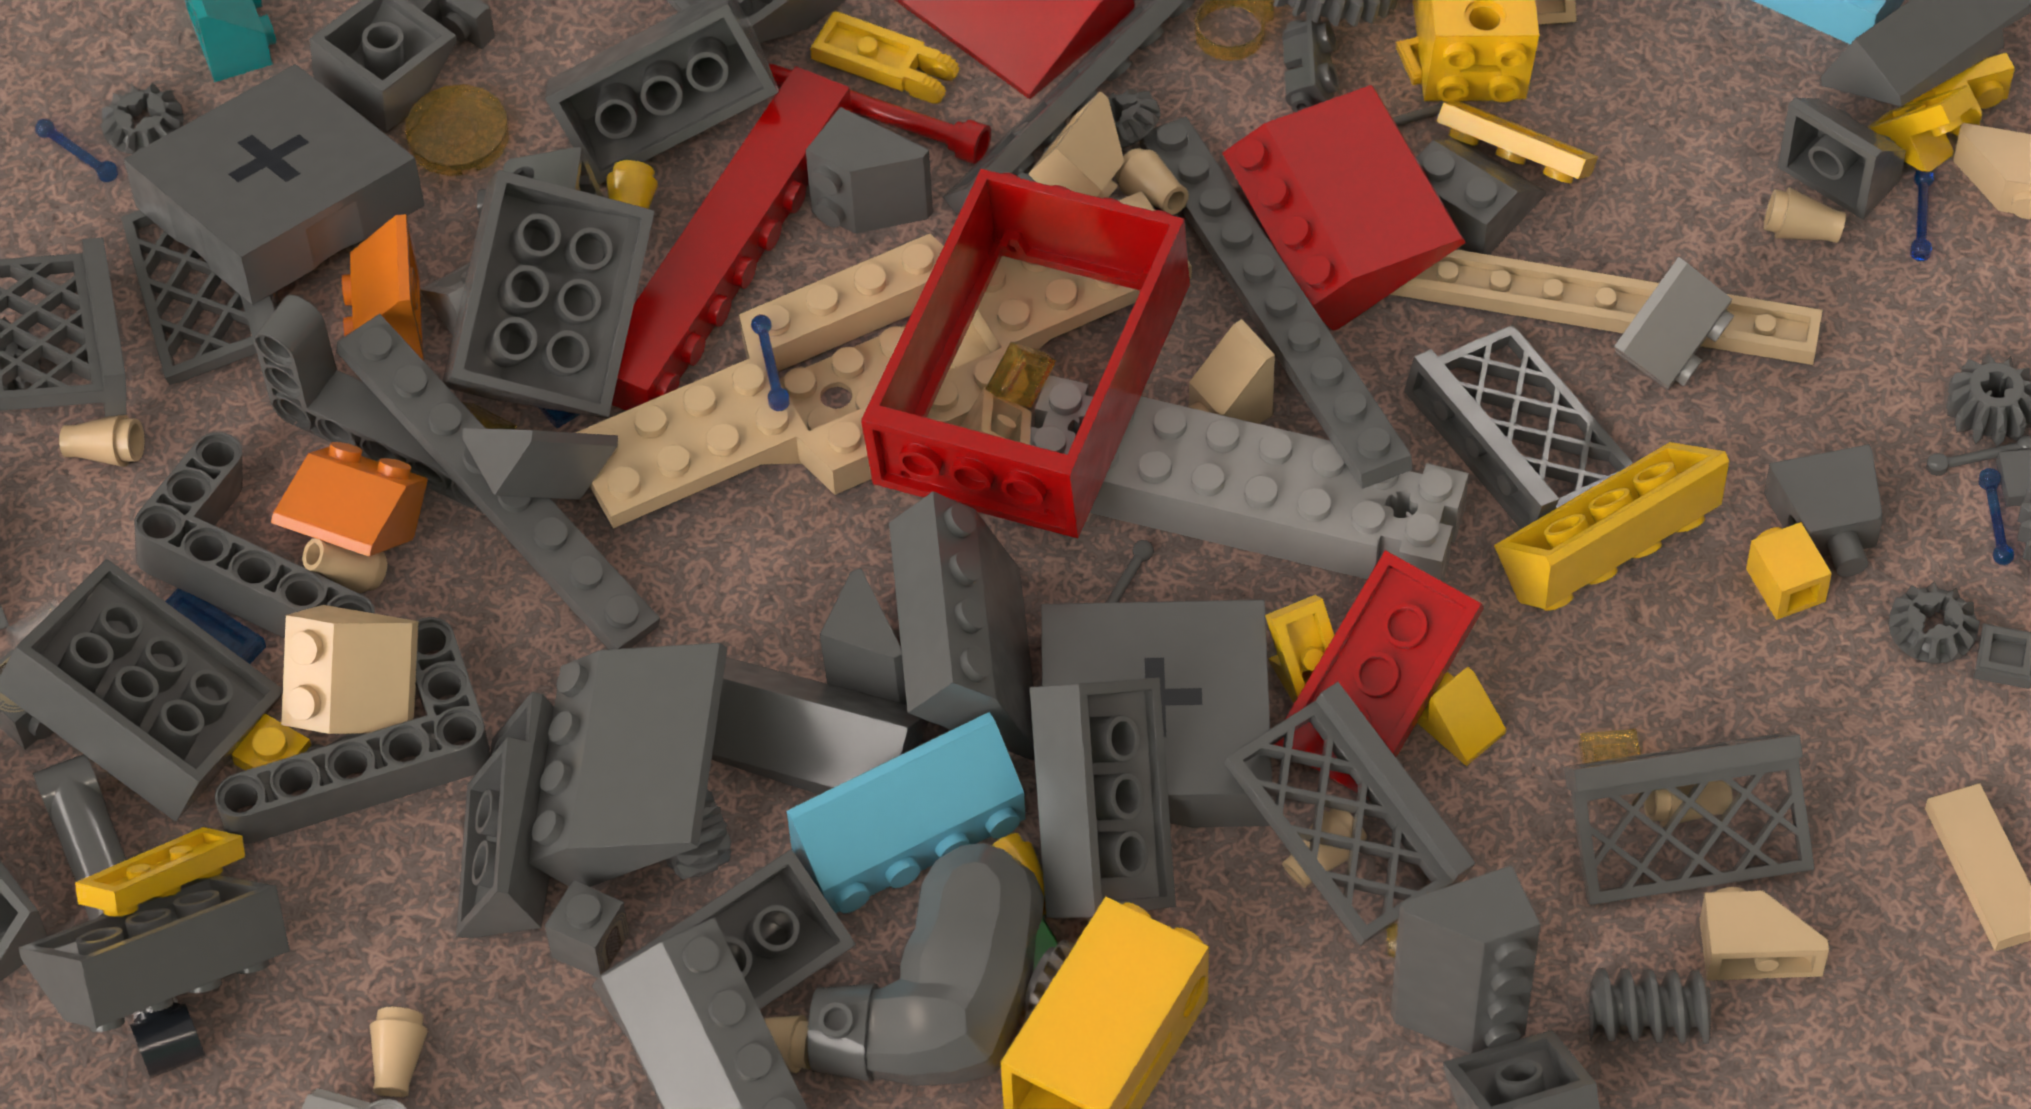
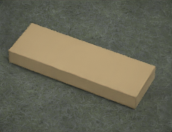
M1978 783L1928 798L1925 810L1994 951L2031 941V884L1981 784Z

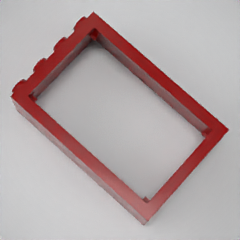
M980 169L861 419L872 483L923 498L931 492H936L974 508L979 513L1078 539L1190 286L1184 218L1173 216L1162 210L1152 211L1123 204L1113 198H1099L1074 192L1060 185L1050 186L1022 179L1011 173H997ZM1002 256L1140 290L1068 454L927 418Z

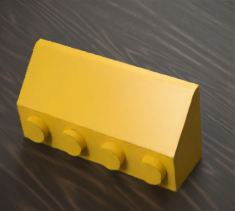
M1669 442L1495 544L1494 547L1517 600L1521 604L1541 608L1545 611L1563 607L1573 600V592L1587 584H1598L1612 578L1618 572L1617 566L1631 558H1641L1656 552L1662 546L1661 540L1671 534L1689 531L1701 525L1706 519L1705 514L1722 505L1729 466L1726 452Z

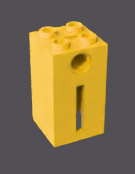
M1413 0L1416 35L1419 42L1420 67H1422L1424 101L1509 102L1515 99L1527 98L1539 40L1535 0Z
M1105 896L1001 1061L1003 1108L1142 1109L1208 1001L1209 946L1203 944L1196 934L1180 927L1172 929L1152 919L1138 905L1128 902L1121 904Z

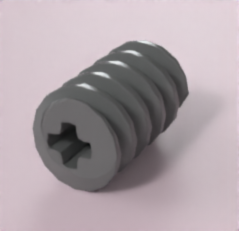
M1597 968L1589 988V1039L1592 1041L1597 1026L1603 1025L1609 1042H1615L1622 1025L1627 1026L1632 1042H1639L1644 1027L1650 1026L1656 1043H1662L1668 1027H1674L1679 1043L1686 1044L1691 1028L1697 1027L1703 1044H1709L1711 1032L1710 988L1706 987L1700 970H1691L1685 985L1682 986L1676 969H1669L1666 971L1661 986H1659L1653 969H1644L1638 984L1635 985L1629 968H1622L1619 970L1614 985H1612L1606 969Z

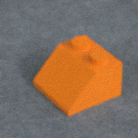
M406 214L395 215L350 252L351 274L342 275V292L345 306H352V316L343 317L344 337L380 313L424 361L420 275Z
M332 442L329 447L307 454L275 508L271 523L370 557L413 540L428 478L411 473V466L405 462L389 458H381L378 462L363 457V450L357 446L343 442Z

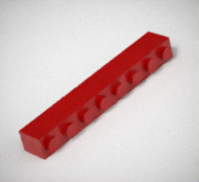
M796 66L793 68L778 90V93L774 96L634 303L611 405L627 411L679 388L680 378L688 366H694L698 363L704 352L706 339L715 326L721 327L726 321L731 309V301L740 288L746 289L750 285L756 272L757 262L765 250L771 251L777 244L785 219L790 212L795 214L801 208L806 196V187L809 184L806 149L840 107L855 114V111L851 110L850 87Z

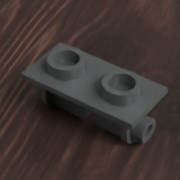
M1307 12V21H1291L1282 33L1284 64L1288 69H1291L1284 71L1285 98L1287 104L1291 106L1294 112L1333 99L1334 92L1339 91L1340 88L1339 78L1332 64L1331 52L1337 50L1334 30L1328 21L1322 22L1320 19L1317 23L1313 22L1310 13Z

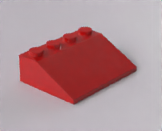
M895 0L1029 100L1102 40L1135 8V0Z
M1372 85L1266 122L1222 152L1280 258L1321 320L1332 331L1340 329L1466 243L1384 102Z

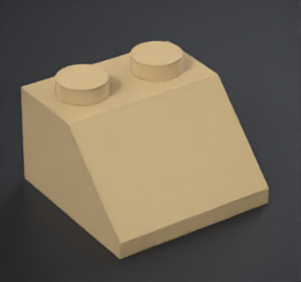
M320 605L286 615L281 725L327 734L370 733L413 720L418 621L328 605Z

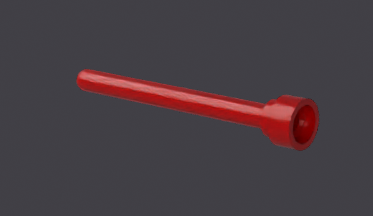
M768 64L777 87H781L792 70L776 64ZM850 90L851 110L855 111L856 114L948 144V149L955 152L957 159L976 164L983 158L989 148L992 135L989 125L968 119L965 123L957 121L953 125Z

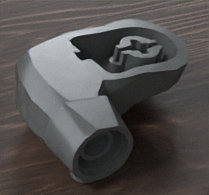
M984 843L960 846L937 859L921 885L918 897L916 926L905 946L900 964V979L883 988H879L878 984L873 983L816 988L813 993L808 1021V1058L812 1072L873 1082L875 1078L913 1086L960 1084L995 1074L1001 1068V1061L1007 1053L1025 1006V993L1033 974L1036 935L1042 920L1044 895L1035 873L1004 849Z

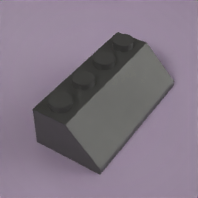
M701 0L548 79L545 100L572 146L583 148L599 185L607 181L606 177L613 171L615 163L623 160L644 162L777 94L778 87L755 30L738 0Z
M1160 677L1030 687L1046 918L1093 917L1105 896L1121 904L1126 902L1133 903L1145 911L1176 907Z
M790 849L601 974L592 984V988L623 1034L627 1037L600 978L656 944L711 918H715L759 1010L853 948L856 943L793 850Z
M1512 865L1400 902L1390 1013L1395 1024L1468 1053H1475L1509 1043L1525 1036L1541 924Z
M222 875L200 878L181 885V891L174 895L154 897L138 904V910L134 913L124 916L103 915L19 947L22 961L63 1020L88 1026L92 1032L116 1029L125 1023L124 1017L138 1011L155 1012L166 1009L174 1004L173 997L183 993H201L216 989L222 985L221 978L233 973L248 974L261 971L270 965L269 959L290 951L276 885Z
M711 918L656 944L600 978L662 1109H807L715 918Z

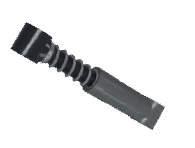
M82 754L32 773L51 823L57 832L75 882L127 860L106 808V803L91 763L86 755ZM84 906L89 921L105 915L103 910ZM173 998L174 1004L166 1009L155 1012L138 1011L133 1013L134 1023L130 1024L150 1078L206 1057L186 1004L178 1003L175 998Z

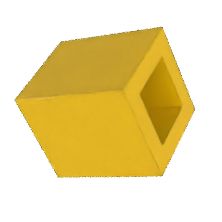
M1801 522L1783 529L1780 527L1770 528L1762 532L1756 539L1751 540L1746 570L1776 620L1826 602L1832 573Z

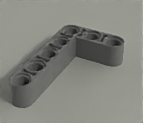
M287 295L254 336V344L270 403L274 411L284 421L295 424V426L331 443L343 442L361 448L363 450V457L378 462L381 458L405 462L411 466V473L428 478L427 488L430 486L429 489L483 513L478 507L475 508V503L364 382L337 370L326 323L318 309L301 297Z
M213 432L197 440L139 510L134 519L136 563L141 570L282 638H285L286 615L320 605L375 614L373 604L363 595L215 526L240 495L243 488L242 445L238 439L230 434Z
M435 617L417 620L418 641L415 685L426 716L236 773L225 778L218 785L215 792V803L225 832L241 835L243 837V844L255 843L476 774L490 758V747L484 721L454 632L449 623ZM430 651H440L433 655H425ZM446 695H456L450 699L440 700L441 697ZM460 740H471L464 745H454V743ZM416 756V758L411 761H400L405 757ZM352 773H363L356 778H346ZM298 790H308L307 792L301 795H291L292 793ZM253 806L252 809L246 812H236L243 807Z

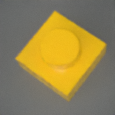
M264 714L231 756L234 764L246 771L305 753L312 745L309 738L288 726L281 725V722Z

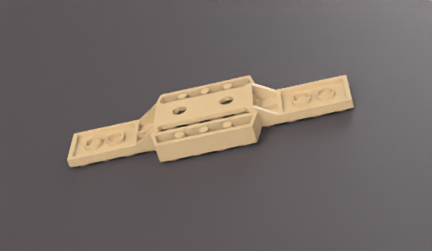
M1142 191L1119 200L1123 204L1154 211V208ZM927 234L739 314L746 360L576 432L618 435V447L589 486L611 526L616 528L761 464H803L834 495L871 480L861 419L906 325L887 328L880 336L857 346L840 348L833 356L805 368H794L782 378H777L775 373L910 316L944 246L931 234ZM1002 256L927 418L961 426L984 387L1028 409L1027 385L1021 365L1050 339L1135 303L1140 290ZM1188 261L1189 279H1191V278H1192V265H1191L1190 262ZM842 387L851 393L852 399L845 407L833 409L822 403L821 396L830 388Z

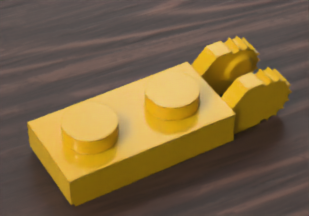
M838 11L832 12L810 47L812 60L902 92L905 89L912 97L932 104L941 102L946 92L942 82H939L932 76L952 81L960 69L956 59H953L946 53L943 54L941 51L925 46L924 42ZM918 66H919L925 73L916 71V69L918 68Z

